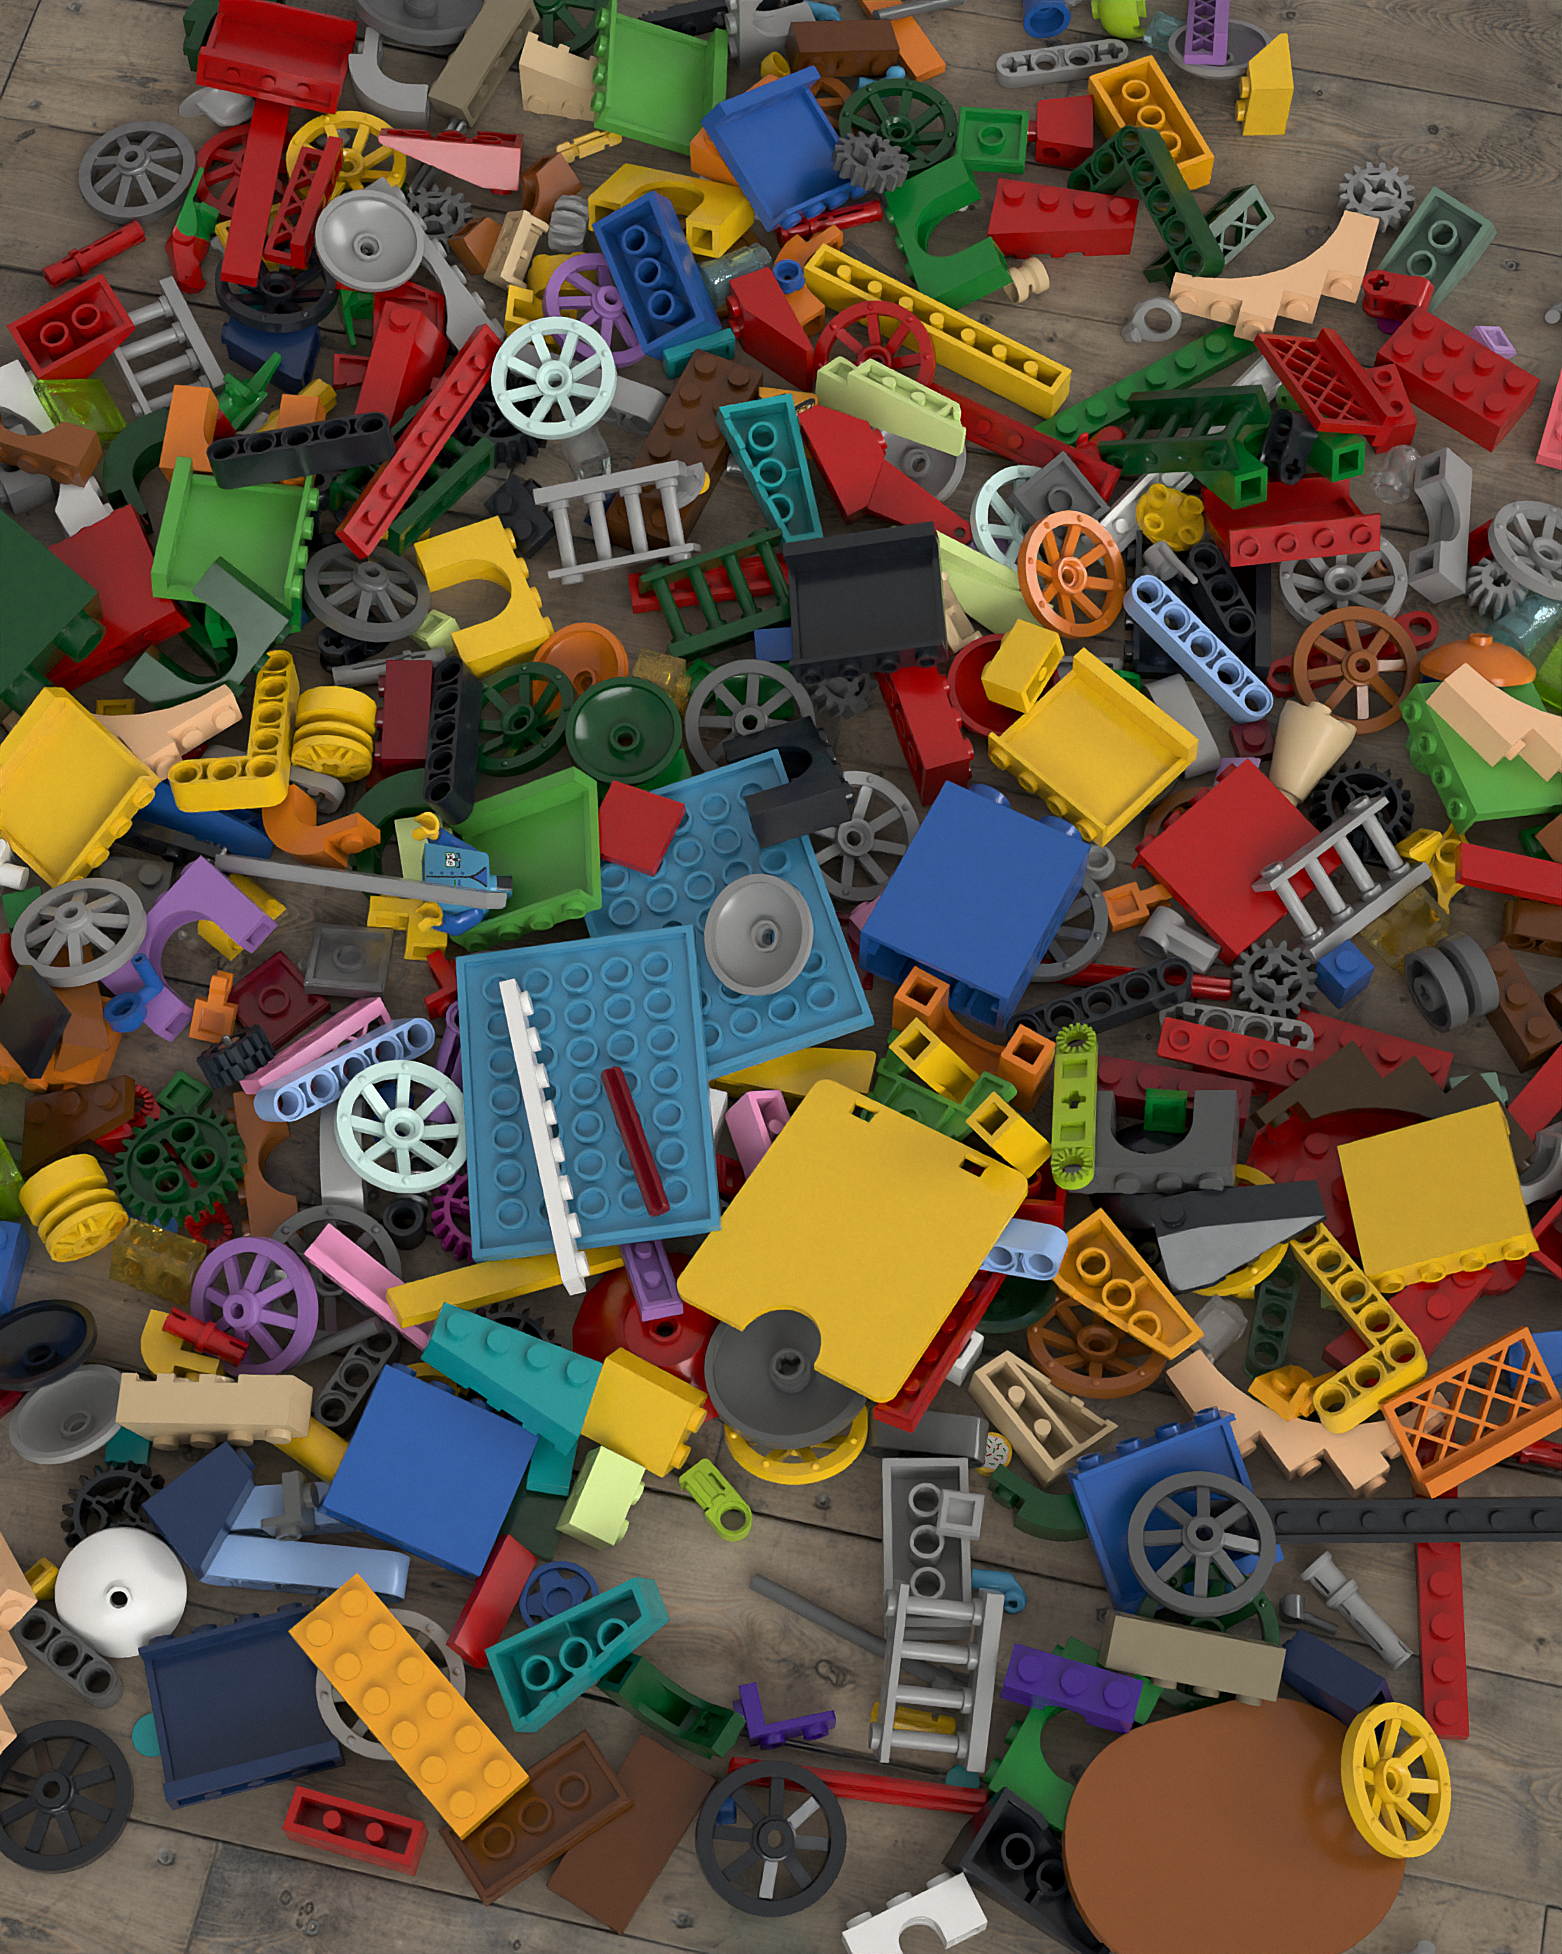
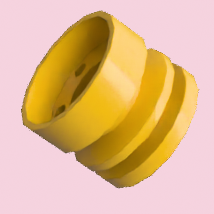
M320 686L309 689L301 694L297 702L295 718L297 730L295 731L292 743L291 762L293 766L329 775L341 783L360 780L367 776L372 768V753L374 750L372 739L374 738L377 725V706L375 701L364 693L339 686Z
M79 1154L57 1160L29 1178L20 1190L18 1198L32 1224L39 1227L37 1233L45 1244L52 1260L68 1262L89 1256L115 1240L127 1226L129 1217L122 1204H120L115 1192L108 1189L109 1182L94 1156Z

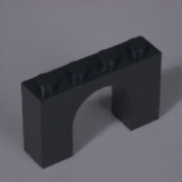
M811 716L722 742L728 765L778 749L788 779L796 778L786 784L744 797L751 826L760 849L852 821L848 805L855 804L849 782L845 781L841 765L836 761L833 748L828 744L823 727L816 729Z

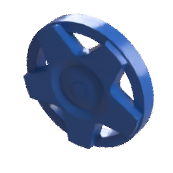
M567 1561L546 1563L530 1574L520 1594L519 1606L522 1618L526 1626L531 1628L536 1624L530 1616L542 1617L543 1621L584 1602L583 1599L590 1589L593 1597L599 1595L598 1586L592 1575L575 1563ZM557 1570H566L578 1575L565 1580ZM539 1579L541 1590L528 1596L532 1585Z

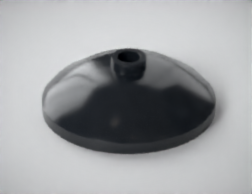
M1144 1123L1116 1132V1141L1130 1151L1154 1154L1177 1146L1186 1138L1188 1133L1144 1130ZM1181 1193L1089 1194V1197L1096 1211L1102 1208L1118 1228L1144 1233L1155 1231L1148 1202Z
M50 1299L20 1306L1 1316L0 1389L7 1391L40 1389L64 1379L78 1369L87 1359L97 1341L98 1329L92 1313L79 1303L69 1300Z

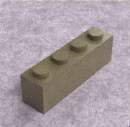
M484 0L478 16L473 24L467 27L461 43L456 51L450 54L444 70L430 87L427 96L438 116L448 120L452 117L463 119L467 123L466 127L472 129L525 44L528 31L532 33L540 20L533 0Z
M1107 1609L1097 1662L1105 1668H1109L1108 1671L1134 1678L1135 1674L1151 1677L1150 1683L1159 1687L1176 1689L1177 1682L1194 1685L1193 1692L1200 1695L1219 1698L1220 1691L1236 1694L1235 1700L1238 1702L1261 1706L1262 1699L1274 1702L1277 1700L1286 1649L1273 1642Z

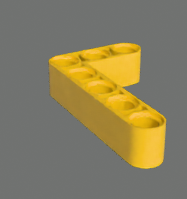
M277 649L267 652L266 654L270 658L257 674L247 756L184 760L177 762L169 769L167 773L168 780L179 810L184 812H205L276 806L286 798L291 769V752L295 734L297 702L300 691L293 657L288 651Z
M1321 1222L1289 1241V1244L1298 1262L1370 1349V1351L1321 1384L1313 1395V1405L1324 1428L1329 1432L1339 1434L1353 1429L1380 1410L1379 1403L1421 1381L1428 1370V1363L1418 1338ZM1312 1235L1315 1236V1238L1308 1243H1300V1241L1304 1237ZM1330 1265H1340L1333 1272H1323ZM1355 1294L1364 1295L1359 1301L1348 1302V1299ZM1379 1324H1389L1382 1332H1372V1329ZM1404 1354L1414 1355V1357L1406 1363L1396 1362L1397 1359ZM1368 1379H1379V1382L1373 1387H1362V1384ZM1344 1403L1341 1410L1331 1413L1327 1412V1409L1332 1404Z

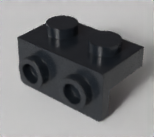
M513 474L483 505L492 517H499L504 529H511L518 551L523 557L531 559L556 534L553 513L548 511L547 506L535 505L533 489L542 488L533 478L526 480Z

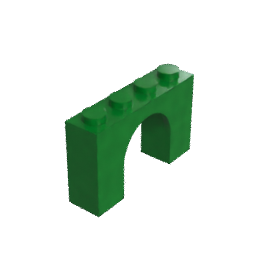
M960 153L904 181L902 187L896 186L893 192L889 190L884 192L889 205L884 210L890 224L893 227H897L898 234L894 235V239L901 253L907 255L908 262L904 263V267L911 281L917 283L918 290L916 291L956 311L1014 282L1004 254L991 236L951 256L936 257L928 254L930 236L939 222L948 215L982 198L973 171Z
M1270 420L1268 424L1244 425L1233 444L1242 464L1239 470L1190 472L1233 510L1267 501L1268 467L1257 459V455L1265 440ZM1221 431V432H1217V433H1213V434H1209V435H1206V436H1210V435H1221L1222 431ZM1319 431L1306 464L1314 468L1331 483L1364 474L1365 440L1357 434Z
M1072 1636L1065 1648L1057 1644L1052 1654L1109 1670V1668H1105L1097 1662L1099 1651ZM1135 1674L1134 1678L1144 1682L1130 1731L1146 1725L1164 1689L1163 1687L1151 1684V1680L1139 1674ZM1044 1706L1043 1710L1030 1707L1031 1710L1025 1721L1021 1722L1016 1719L1009 1730L1004 1743L1010 1745V1748L1003 1761L997 1757L992 1761L983 1781L989 1784L986 1794L991 1799L1002 1787H1007L1039 1811L1050 1825L1048 1828L1053 1836L1062 1841L1068 1802L1075 1786L1058 1777L1049 1768L1041 1751L1040 1735L1042 1729L1052 1717L1068 1709L1058 1706Z

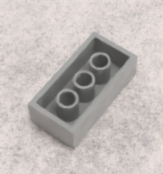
M882 1458L883 1605L885 1592L887 1589L893 1588L894 1579H902L909 1584L908 1596L961 1602L972 1601L970 1539L936 1534L942 1489L969 1493L968 1458ZM883 1612V1639L886 1640L889 1616H884ZM906 1614L903 1640H970L972 1625H970L969 1620Z

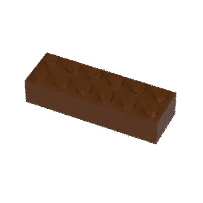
M697 348L630 468L631 470L675 460L685 462L686 466L702 462L705 472L710 478L709 488L704 493L697 495L688 505L679 509L685 543L727 467L729 453H732L715 419L718 408L759 400V387H763V372ZM655 484L641 487L642 493L639 494L649 551L670 547L661 492L656 490ZM617 492L605 514L610 543L634 552L625 500ZM669 558L657 560L669 566L673 565L670 564Z

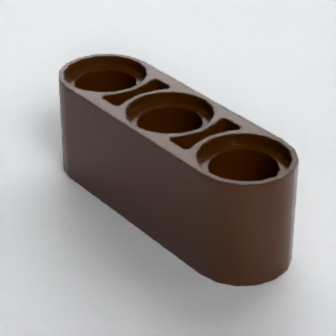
M1524 899L1507 901L1503 909L1500 942L1505 941L1509 949L1562 958V906Z

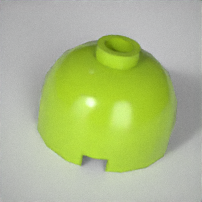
M1091 0L1094 20L1100 19L1103 29L1109 35L1120 39H1134L1146 36L1147 27L1139 29L1140 16L1147 18L1145 0Z

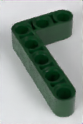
M1135 125L1122 127L1070 174L1067 181L1068 189L1114 195L1132 179L1179 271L1182 274L1193 275L1192 277L1216 278L1222 273L1225 266L1223 252L1161 134L1156 129Z

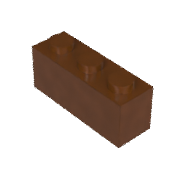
M890 19L791 22L784 47L792 74L814 65L821 77L886 75L887 70L891 66H895L900 51Z
M1502 941L1482 950L1494 971L1499 988L1498 1007L1496 1010L1486 1014L1485 1017L1522 1074L1548 1061L1562 1044V1032L1505 941Z

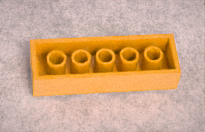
M358 1573L288 1631L295 1642L461 1840L465 1839L530 1781L528 1774Z

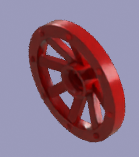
M250 124L235 126L218 133L206 142L197 154L198 168L202 167L204 171L195 192L199 203L204 202L220 210V221L222 222L232 219L234 207L230 205L237 194ZM287 131L283 151L288 150V146L294 135ZM243 143V149L238 153L226 150ZM214 160L229 163V165L207 174ZM281 160L278 173L287 174L286 161ZM307 160L305 165L308 171H312L310 160ZM233 177L219 200L207 188ZM278 179L275 193L281 200L272 205L282 202L287 188Z
M875 300L852 305L837 314L827 324L817 341L813 356L815 384L818 370L831 362L829 361V356L837 338L858 356L857 361H850L857 367L870 358L877 362H882L883 365L894 371L920 366L916 382L929 389L933 382L936 355L931 336L923 323L913 313L898 304ZM879 316L890 317L901 322L885 348L882 347ZM867 318L870 346L866 348L845 330L851 324ZM910 331H912L917 339L920 353L893 358Z

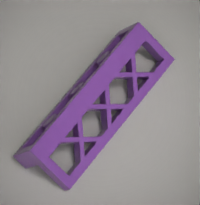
M1189 0L1184 64L1226 65L1230 0H1210L1208 2ZM1205 14H1206L1207 16H1209V17L1206 18V19H1203V18L1200 17V16L1205 15ZM1205 31V32L1208 33V34L1205 35V36H1202V35H1200L1199 33ZM1203 48V49L1207 50L1208 52L1198 51V50H1200V49Z

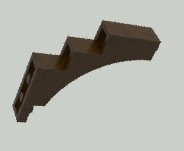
M1353 1040L1249 1117L1258 1130L1268 1123L1273 1129L1293 1116L1289 1110L1290 1107H1292L1304 1124L1324 1117L1351 1113L1388 1114L1422 1123L1498 1101L1508 1122L1510 1130L1508 1136L1518 1175L1533 1164L1528 1157L1538 1150L1478 1071L1465 1078L1447 1093H1444L1418 1058L1413 1056L1382 1079Z

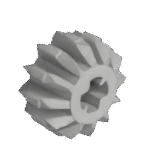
M562 195L555 203L548 233V245L553 252L570 255L573 252H585L591 235L589 230L588 200L575 195Z
M1483 557L1479 561L1478 566L1470 568L1467 574L1464 595L1469 596L1467 600L1468 607H1479V617L1487 612L1491 613L1495 621L1500 617L1501 613L1510 618L1514 615L1516 609L1520 610L1525 604L1529 589L1511 577L1498 563L1496 558L1491 562Z

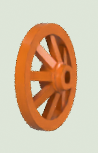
M1071 510L1047 515L1030 527L1020 546L1017 572L1022 596L1032 615L1044 628L1057 632L1060 637L1066 639H1084L1106 630L1117 618L1122 608L1126 591L1124 563L1110 533L1089 515ZM1058 526H1067L1068 529L1059 555L1052 529ZM1080 532H1082L1095 546L1079 558H1075L1073 555ZM1041 542L1043 543L1049 565L1037 559ZM1102 557L1107 579L1087 576L1085 568ZM1037 574L1044 579L1045 588L1042 591L1038 584ZM1083 589L1107 592L1101 610L1081 592ZM1055 595L1057 596L1061 617L1048 605ZM1071 600L1091 619L1090 622L1086 624L1075 623Z

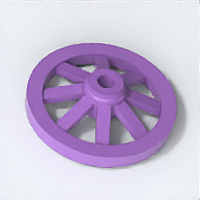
M586 253L574 256L563 262L554 271L545 287L542 300L544 318L561 317L559 310L586 309V315L579 321L588 326H591L593 323L600 326L599 334L605 340L609 349L613 325H616L628 345V350L611 352L616 369L636 364L646 355L643 353L637 336L625 317L629 316L618 289L612 286L611 272L604 254ZM596 270L600 287L580 275L579 272ZM566 280L588 296L558 297L562 283ZM551 334L563 349L567 335ZM578 340L573 358L583 362L596 354L592 347Z
M261 1236L242 1237L227 1241L214 1249L206 1257L194 1279L191 1293V1316L206 1323L209 1320L213 1322L211 1302L223 1308L224 1315L216 1322L218 1324L216 1328L226 1333L233 1327L235 1338L249 1344L250 1333L271 1361L266 1363L250 1362V1346L238 1368L205 1352L208 1357L220 1359L224 1371L236 1377L239 1374L279 1375L295 1366L309 1349L318 1322L316 1289L312 1277L302 1260L281 1242ZM244 1252L257 1253L243 1286L237 1255ZM272 1259L284 1270L288 1277L262 1290L259 1286ZM223 1267L230 1295L214 1287L216 1278ZM292 1290L295 1291L298 1316L272 1310L271 1302ZM266 1323L295 1330L290 1343L284 1351L265 1329L264 1325Z

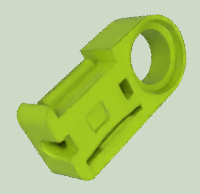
M709 1459L700 1460L680 1476V1490L685 1488L701 1508L706 1511L705 1520L721 1538L734 1542L742 1540L749 1534L752 1528V1513L749 1506ZM732 1509L742 1512L746 1519L744 1525L734 1531L723 1527L720 1521L722 1515Z

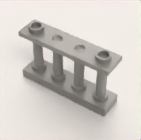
M173 276L159 281L163 295L158 297L157 302L127 313L134 326L162 315L166 318L172 316L174 323L171 324L172 328L123 347L118 346L111 354L134 400V403L130 405L136 419L164 407L166 410L170 409L173 394L172 391L146 401L140 389L141 387L189 368L193 371L199 369L202 376L198 377V382L187 386L211 388L215 397L222 393L226 384L223 381L224 375ZM177 341L179 344L186 343L188 349L185 350L184 355L136 374L132 373L127 363L128 360Z
M675 460L533 489L535 505L547 506L548 511L553 513L562 562V569L548 571L549 579L561 580L562 586L584 582L583 575L668 558L670 564H676L692 558L691 554L701 552L700 544H685L675 487L678 486L677 480L688 478L685 462ZM655 484L656 490L661 492L670 547L649 551L639 494L642 493L641 487ZM619 492L620 497H624L634 554L613 558L603 506V501H606L605 494ZM583 499L584 504H588L598 561L577 565L567 509L570 508V501Z
M1364 795L1354 800L1347 806L1348 813L1283 862L1279 860L1265 867L1260 872L1262 878L1251 885L1255 892L1276 890L1303 934L1301 937L1303 942L1297 946L1301 948L1298 957L1301 961L1311 959L1312 963H1318L1321 958L1347 939H1350L1433 875L1426 862L1408 863L1407 860L1402 861L1374 814L1389 803L1385 796L1369 798L1367 795ZM1360 824L1364 827L1389 868L1387 871L1389 877L1381 883L1373 882L1346 838V835ZM1332 845L1360 889L1358 894L1360 899L1352 905L1344 903L1317 859L1319 855ZM1303 867L1332 912L1330 915L1331 921L1323 927L1315 925L1288 881L1291 876Z
M894 1579L893 1588L887 1589L884 1596L883 1612L884 1616H889L878 1716L877 1722H871L869 1726L868 1748L874 1749L873 1755L882 1763H889L891 1747L954 1753L955 1758H959V1764L966 1771L984 1773L1005 1595L994 1589L979 1588L978 1599L973 1598L971 1602L908 1596L909 1584L902 1579ZM906 1614L969 1620L970 1625H975L973 1643L968 1642L965 1647L903 1640ZM901 1658L964 1664L965 1669L970 1670L968 1687H962L961 1691L900 1685L898 1684ZM896 1702L957 1708L960 1713L965 1714L963 1731H957L956 1735L893 1729Z

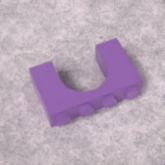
M201 855L196 861L189 863L182 870L180 879L170 890L161 893L157 897L153 908L146 915V935L134 956L139 953H144L163 982L164 988L160 994L146 1005L147 1016L143 1022L157 1035L172 1043L192 1020L194 1009L168 985L161 968L163 948L169 937L178 928L198 920L214 922L239 946L252 954L278 926L267 913L215 865ZM132 958L112 974L100 979L116 996L125 992L136 993L145 985L131 963Z

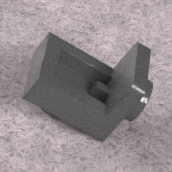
M300 1471L282 1473L284 1515L262 1519L261 1529L275 1537L277 1541H294L302 1537L301 1533L316 1531L314 1508H317L319 1505V1494L316 1484Z

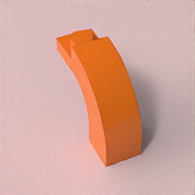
M833 224L825 231L814 234L808 242L796 234L780 250L773 269L779 261L789 259L799 263L804 271L806 264L823 243L840 251L843 246V232ZM806 284L798 291L795 290L791 294H784L808 339L825 328V305L810 292Z
M295 784L288 786V794L281 803L276 806L262 807L263 825L270 840L301 864L344 870L347 869L348 855L359 853L366 848L380 844V830L358 812L317 826V801Z

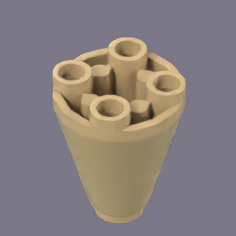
M1288 700L1279 717L1268 779L1295 807L1297 804L1303 803L1320 779L1327 774L1347 750L1357 732L1355 726L1331 717V709L1315 701H1311L1307 707Z

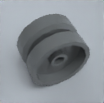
M1458 931L1437 940L1435 947L1431 945L1424 946L1406 955L1404 975L1408 989L1422 1016L1435 1030L1441 1033L1449 1032L1464 1025L1468 1017L1472 1019L1479 1018L1497 1009L1499 1004V988L1494 971L1488 958L1470 935Z

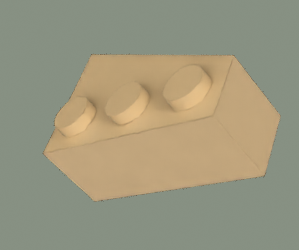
M528 31L519 61L523 110L537 114H549L594 122V112L590 111V103L596 91V84L592 83V74L597 64V57L590 56L589 60L569 53L570 47L559 44L558 48L537 41L539 35Z
M1007 1350L974 1372L968 1393L1001 1435L1009 1441L1012 1449L1041 1486L1046 1489L1067 1474L1065 1470L1077 1466L1076 1459L1090 1453L1100 1452L1109 1446L1118 1425L1109 1419L1106 1421L1085 1408L1083 1401L1075 1396L1071 1398L1050 1384L1051 1380Z

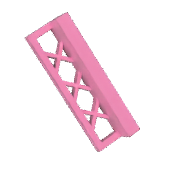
M359 998L275 1055L271 1061H268L267 1065L258 1068V1071L248 1074L243 1080L239 1081L245 1093L257 1094L262 1087L320 1058L326 1052L328 1054L338 1049V1044L342 1041L351 1042L365 1035L368 1024L376 1018L380 1026L392 1021L381 998ZM357 1032L356 1037L351 1036L352 1034ZM378 1046L375 1051L376 1056L380 1053ZM344 1063L343 1072L346 1077L348 1073L347 1064ZM315 1084L310 1085L313 1094L315 1092ZM277 1101L278 1109L281 1111L282 1107Z
M329 1223L302 1257L382 1321L389 1323L395 1328L397 1333L423 1352L434 1320L401 1329L386 1300V1290L405 1283Z

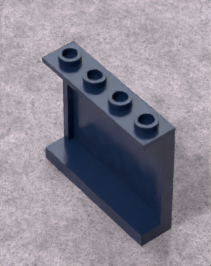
M298 1602L285 1604L276 1609L277 1613L261 1617L257 1613L245 1614L235 1618L234 1624L218 1628L215 1624L198 1626L191 1630L192 1634L175 1638L173 1635L158 1636L149 1640V1645L138 1648L139 1655L144 1661L166 1783L163 1784L165 1799L172 1810L346 1766L342 1745L325 1724L318 1707L316 1697L318 1668L288 1632L312 1612L310 1604L305 1606Z

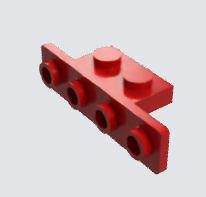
M1166 1017L1163 1021L1156 1052L1158 1057L1192 1065L1191 1071L1253 1082L1251 1095L1255 1096L1262 1095V1092L1269 1093L1273 1085L1290 1087L1321 1064L1322 1054L1170 1017Z

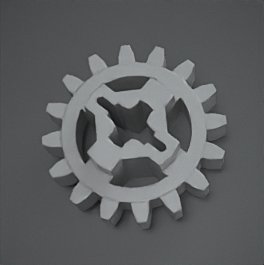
M1367 162L1365 170L1356 165L1353 167L1352 175L1345 173L1342 183L1339 184L1337 208L1380 219L1378 228L1381 233H1385L1387 225H1390L1395 230L1398 229L1400 220L1407 222L1415 202V197H1413L1415 187L1407 185L1409 176H1397L1398 167H1394L1390 171L1385 170L1386 165L1384 162H1381L1379 168H1374L1371 162Z

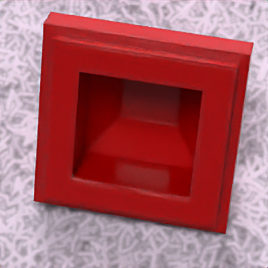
M1494 519L1488 520L1469 533L1468 556L1471 566H1478L1479 561L1483 557L1489 561L1495 558L1488 541L1489 527Z
M126 1122L94 1142L115 1156L116 1153L127 1152L122 1144V1140H133L135 1134Z
M717 1153L715 1157L719 1194L733 1200L746 1182L741 1163Z

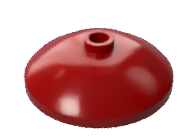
M1004 634L986 635L967 644L954 658L947 676L950 688V696L947 697L950 705L958 707L962 724L967 729L985 739H988V735L991 732L1000 737L1024 714L1023 712L988 700L981 680L982 671L987 662L992 661L1000 649ZM1057 668L1036 702L1060 681Z

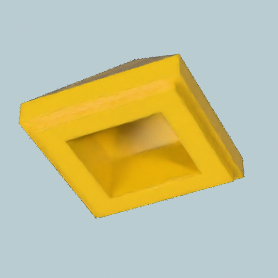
M1420 828L1399 842L1394 848L1401 857L1417 862H1426L1429 865L1442 839V835L1438 831Z
M42 1557L24 1573L37 1600H50L55 1597V1585L59 1569L46 1557Z

